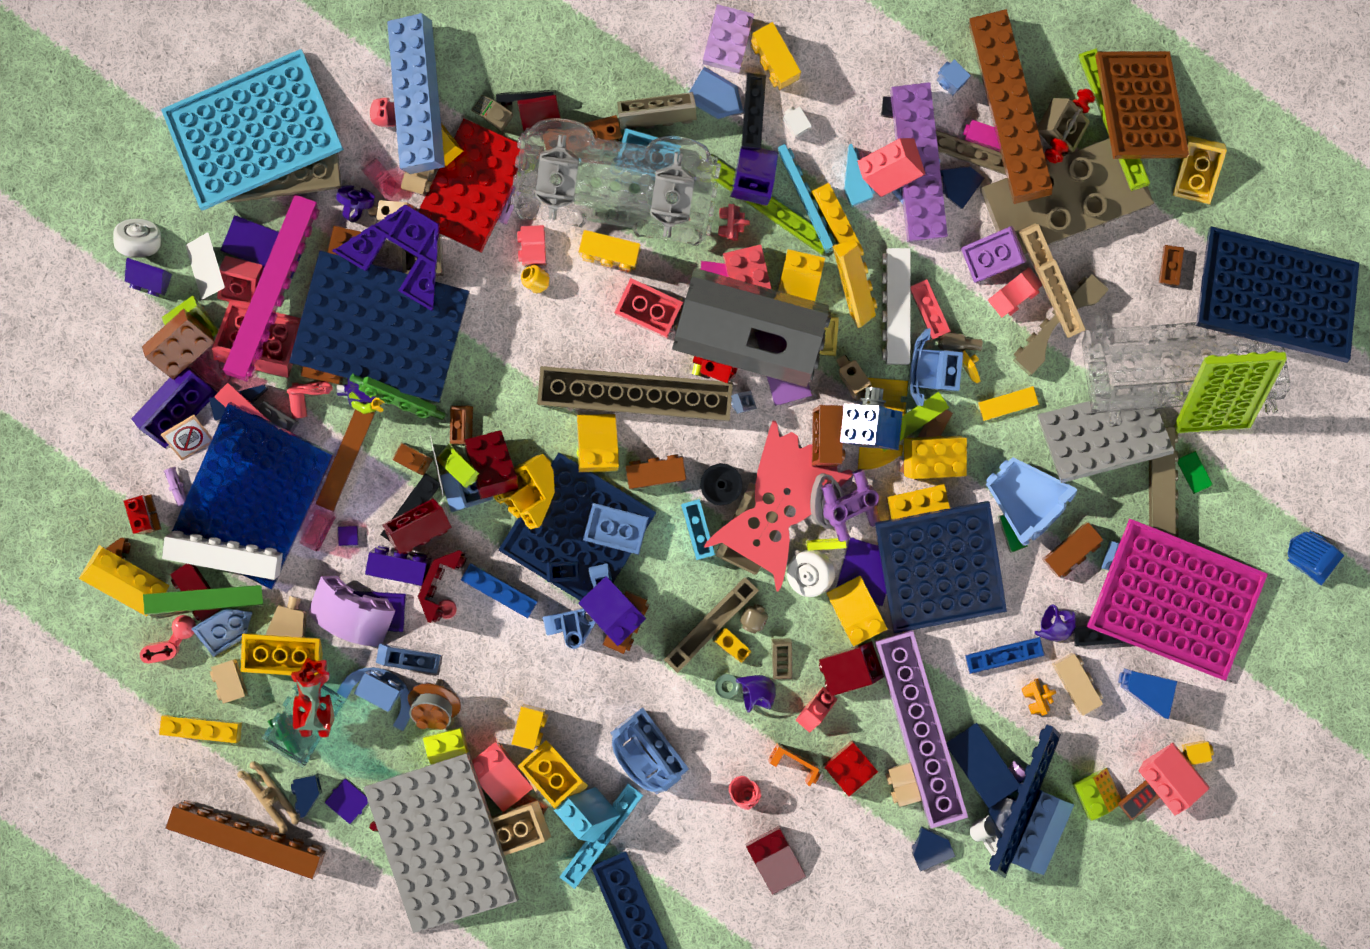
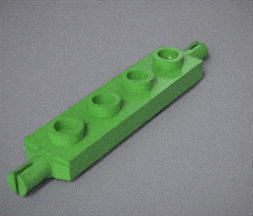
M352 374L350 377V382L358 384L359 390L367 396L380 398L385 403L398 406L401 410L412 412L420 418L427 419L430 416L441 420L445 418V412L437 410L436 405L415 396L401 393L400 390L370 377L362 378L355 374Z

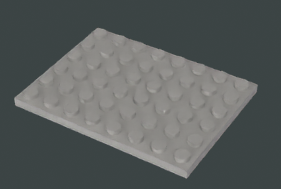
M469 752L363 787L413 933L519 900Z

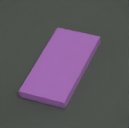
M762 330L754 332L759 349L781 353L787 347L785 338L780 335ZM767 376L775 406L812 396L809 383L807 387Z

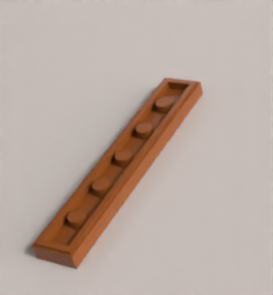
M357 410L354 411L316 505L334 512L376 411L368 414H363Z

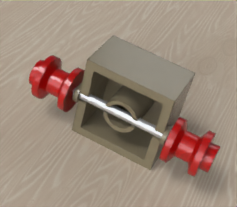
M1078 90V100L1072 101L1068 98H1053L1037 126L1039 134L1052 147L1045 151V156L1049 162H1062V153H1074L1090 123L1083 113L1089 112L1090 107L1088 104L1094 103L1096 99L1091 90Z

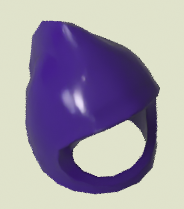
M1054 604L1048 606L1042 617L1041 630L1035 631L1034 634L1051 641H1065L1073 634L1075 629V613L1070 610L1059 611L1058 607ZM1060 615L1064 616L1065 621L1061 619ZM1054 616H1056L1055 621H1054V624H1053V623L1051 622V620H1052V618H1053Z
M752 675L736 679V683L742 684L747 713L752 711L754 705L771 709L776 696V687L769 677Z

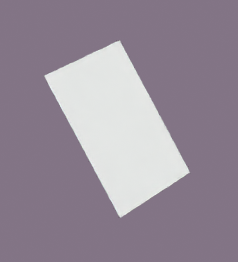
M209 233L185 245L201 300L225 288Z

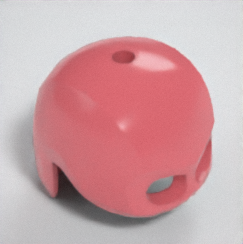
M384 97L373 100L370 107V118L373 124L379 127L396 126L394 102H390V98Z
M746 776L734 778L729 785V794L732 800L742 809L749 810L753 808L762 796L760 787Z

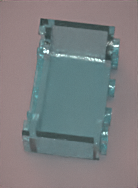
M296 682L293 690H295L292 697L288 696L282 704L285 707L281 714L277 712L272 720V723H274L273 727H269L261 739L264 740L263 745L303 768L308 763L310 755L314 752L322 737L319 736L318 730H313L312 735L309 737H301L300 731L293 729V703L295 696H299ZM323 685L321 687V697L330 695L335 718L347 699ZM321 703V705L326 709V704ZM299 707L301 711H305L303 707Z

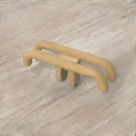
M252 761L250 768L259 774L268 788L261 791L251 776L245 771H239L237 776L245 781L279 827V832L285 834L287 826L272 805L279 801L291 817V822L294 825L299 823V816L265 769L258 762Z

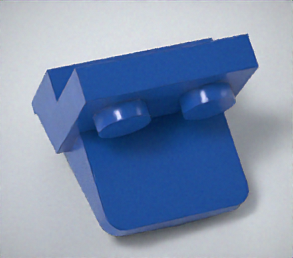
M1310 530L1290 539L1287 553L1289 559L1287 561L1299 571L1305 573L1315 583L1322 586L1345 555L1325 538Z

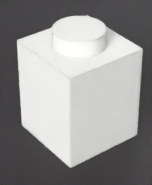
M800 106L796 109L791 107L784 112L783 121L794 139L811 129L812 126Z

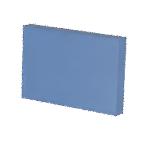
M593 503L583 540L639 555L649 517Z

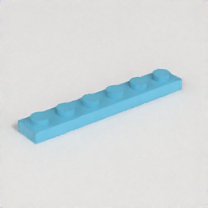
M783 144L778 147V153L827 254L833 251L832 246L835 244V240L832 234H828L825 229L827 223L824 217H820L817 212L819 207L816 200H812L809 195L811 190L808 183H803L801 178L803 173L799 165L795 166L792 160L795 157L791 148L787 149L786 145Z
M630 784L626 785L612 804L621 816L595 842L585 841L561 874L560 878L574 889L577 888L591 866H593L644 795Z

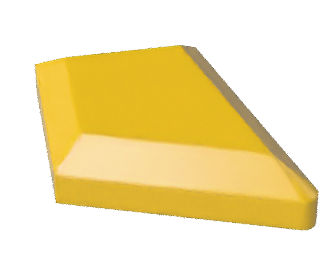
M963 351L962 366L970 379L975 383H979L981 380L974 364L979 359L976 354L969 357L966 351Z

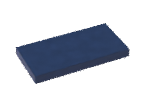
M977 723L946 743L948 750L989 809L1018 790L1020 784Z

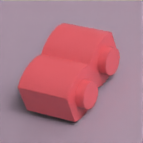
M544 225L521 226V231H517L518 243H521L522 250H518L519 262H522L523 266L546 265Z

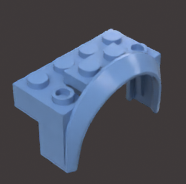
M644 708L636 711L610 732L612 735L613 751L619 764L636 784L647 791L655 792V794L665 792L682 779L681 776L689 770ZM631 737H633L629 742H627V743L623 746V744H624L626 741H628ZM638 740L641 741L656 763L649 757ZM657 769L656 773H654L651 777L646 778Z

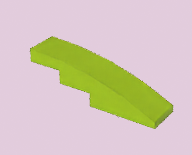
M939 392L925 400L923 406H916L902 416L900 441L949 408Z

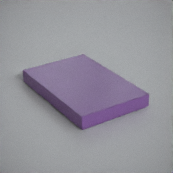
M1013 226L961 247L974 283L1027 262Z

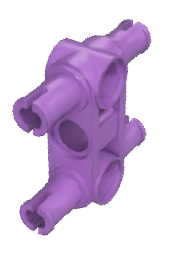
M864 469L852 472L857 489L837 499L833 484H826L821 487L826 501L823 511L824 517L834 526L840 542L850 539L845 522L852 517L866 512L870 526L874 527V523L881 522L877 511L879 495L868 484Z

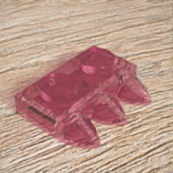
M209 351L203 352L191 367L218 392L232 378L225 374L220 367L219 360L210 359Z

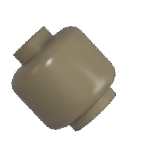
M759 604L747 606L740 619L743 625L742 628L754 634L762 631L768 620V614L764 611L765 608Z

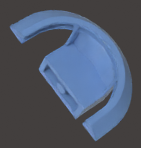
M931 328L925 329L917 338L911 359L910 391L918 406H923L924 394H920L919 388L959 391L963 352L923 349L925 342L930 340Z
M369 667L359 669L344 679L336 693V696L344 700L348 698L351 690L359 681L360 683L354 694L387 712L392 709L398 696H400L401 709L393 726L404 731L410 719L409 710L411 707L408 703L409 690L399 677L385 669Z

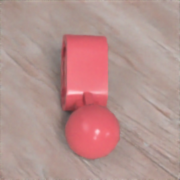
M187 615L176 617L172 623L173 634L170 639L145 646L140 652L141 660L144 663H155L175 657L179 653V645L182 640L188 639L195 634L192 630L196 626L194 619ZM167 647L173 649V651H172L171 653H170L169 651H162V650H164V649L167 648ZM148 651L153 652V653L158 652V653H156L155 655H153L152 657H151V655H147V652H148Z

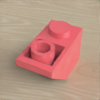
M822 687L801 711L796 721L810 733L823 721L837 701V698L831 696L830 692Z

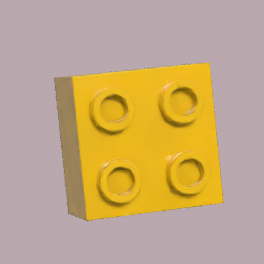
M528 704L521 706L512 745L534 750L536 746H540L543 738V733L540 730L541 727L546 725L548 714H545L546 709Z

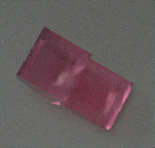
M374 158L361 169L387 201L401 190L399 184L377 158Z

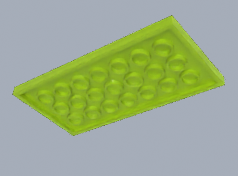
M1271 351L1263 354L1252 352L1247 355L1229 354L1227 356L1210 355L1204 357L1175 422V432L1188 433L1251 428L1287 360L1286 353Z

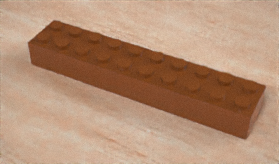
M1007 9L969 18V29L1013 203L1017 204L1052 195L1053 187Z

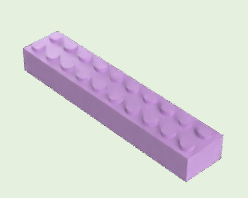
M910 630L875 640L874 643L929 827L934 828L968 818L914 632Z

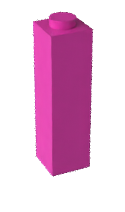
M975 120L965 125L962 134L965 135L964 140L1000 152L993 126Z

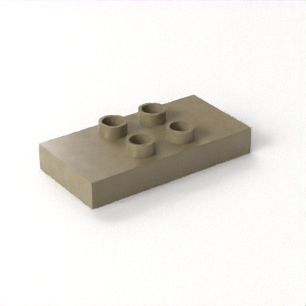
M1110 138L1074 153L1063 156L1062 162H1047L1053 187L1052 195L1014 204L1007 178L986 185L980 190L996 232L1013 226L1024 255L1027 254V250L1018 231L1035 223L1039 224L1047 245H1051L1154 204L1148 186L1134 191L1130 190L1119 159H1113Z

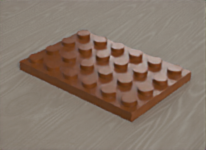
M1170 51L1097 52L1095 58L1113 159L1187 158L1189 151Z

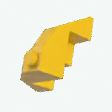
M544 454L537 455L514 467L518 490L493 496L499 504L504 502L509 507L508 511L516 518L522 517L525 525L530 529L538 528L542 525L555 493L554 471L550 460Z

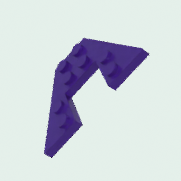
M405 204L396 212L387 215L380 222L371 225L359 235L352 237L343 245L332 250L366 272L386 239L418 257L398 291L433 311L440 227L436 222Z

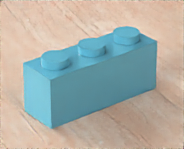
M700 499L681 504L696 560L715 555L713 546L704 548L706 542L710 539Z

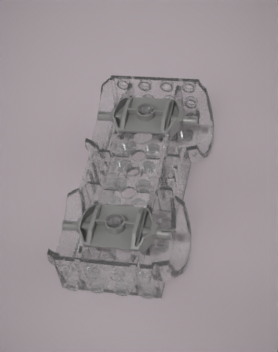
M562 118L541 120L531 128H527L524 133H521V137L518 138L517 148H520V152L515 162V167L518 168V171L513 179V186L516 189L511 197V205H514L513 212H516L520 219L554 222L582 228L587 221L633 228L637 237L670 240L698 246L702 241H705L706 235L710 236L713 220H710L709 217H713L716 201H712V198H716L718 182H715V179H719L721 163H718V157L711 156L707 147L702 143L679 136L660 137L653 140L648 146L597 139L592 130L585 124ZM592 178H600L602 185L599 188H594L591 185ZM617 181L621 188L618 191L612 190L610 188L611 182ZM637 183L640 186V192L637 194L631 193L629 191L630 184Z

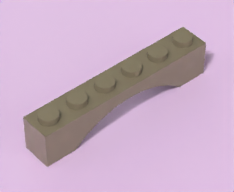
M1093 274L1088 277L1084 275L1077 283L1079 285L1077 290H1071L1070 295L1076 309L1095 305L1109 289ZM1054 310L1052 311L1054 315L1050 319L1046 318L1039 325L1040 331L1037 334L1033 332L1027 338L1028 344L1024 348L1020 346L1013 354L1015 356L1013 361L1029 376L1045 361L1048 340L1052 331L1060 322Z
M744 577L664 658V661L678 673L759 590Z

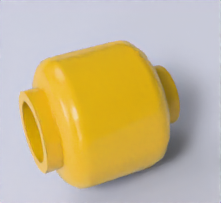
M532 265L523 270L521 274L522 285L531 292L538 294L549 286V274L539 266Z

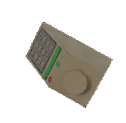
M481 95L471 110L502 132L513 118L511 111L484 95Z

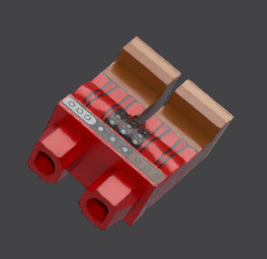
M152 494L123 500L133 534L144 535L162 529L158 514H149L150 512L157 511Z

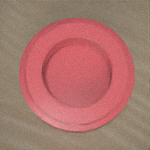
M443 600L439 603V605L443 606L441 609L444 611L442 618L449 619L456 614L457 607L453 601Z

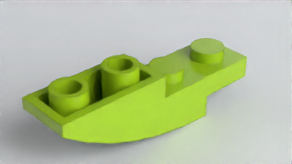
M448 444L436 459L459 483L467 488L476 481L479 473L455 447Z

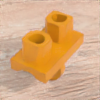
M1038 678L1024 686L1022 692L1025 698L1034 695L1036 702L1028 705L1031 714L1041 713L1043 716L1050 711L1048 703L1054 702L1052 695L1056 694V690H1049L1047 684L1041 687Z

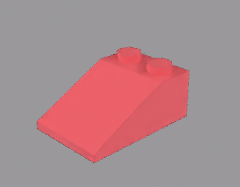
M494 742L472 760L480 786L502 812H505L533 789L530 782L499 742Z

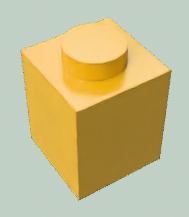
M1203 740L1182 744L1184 756L1191 765L1212 761L1214 751L1208 741Z

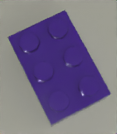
M378 545V547L373 548L369 552L365 575L419 586L423 585L432 559L428 558L427 554L418 552L416 555L408 553L399 554L397 551L389 550L390 547Z

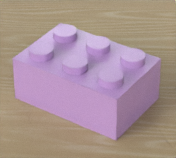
M717 4L703 57V64L740 73L754 14Z

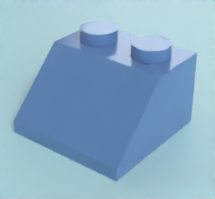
M449 472L440 476L451 512L493 500V497L481 499L475 482L465 488Z

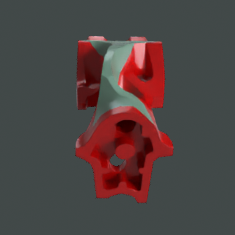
M306 658L301 670L291 673L293 681L297 682L299 696H295L293 703V729L299 730L301 737L311 736L313 730H318L320 737H329L331 727L335 720L330 695L321 697V687L330 677V673L326 671L327 660L312 661L310 658ZM321 703L326 704V709L321 705ZM299 707H303L305 711H301Z

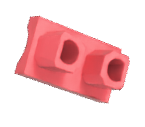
M728 204V207L720 208V218L728 219L727 226H719L718 235L732 241H738L739 232H744V226L750 225V221L745 220V213H740V207L735 206V204Z

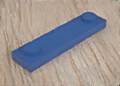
M1036 637L966 654L965 659L969 674L1045 655L1041 639Z

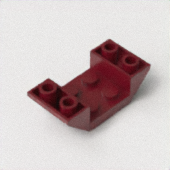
M460 550L433 560L419 591L418 599L429 623L435 624L436 621H440L444 613L441 610L443 606L429 600L430 597H434L437 591L435 586L437 580H441L444 575L445 569H443V566L445 565L458 571L459 567L463 568L467 558L464 557L465 553Z

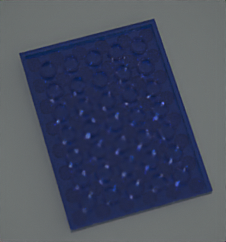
M229 402L172 531H181L184 533L183 535L189 536L197 534L205 539L219 538L221 542L226 543L235 541L239 542V545L242 546L256 545L259 549L264 550L266 548L276 549L277 552L283 553L282 571L334 453ZM241 574L271 590L279 578L278 576L273 580Z

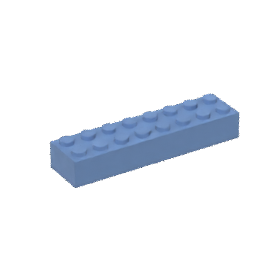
M420 13L387 21L400 169L409 174L445 167L432 20Z

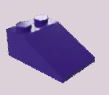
M607 576L579 602V605L617 646L647 619Z

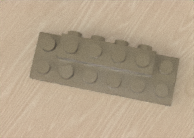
M335 153L226 201L233 203L340 189L339 155Z

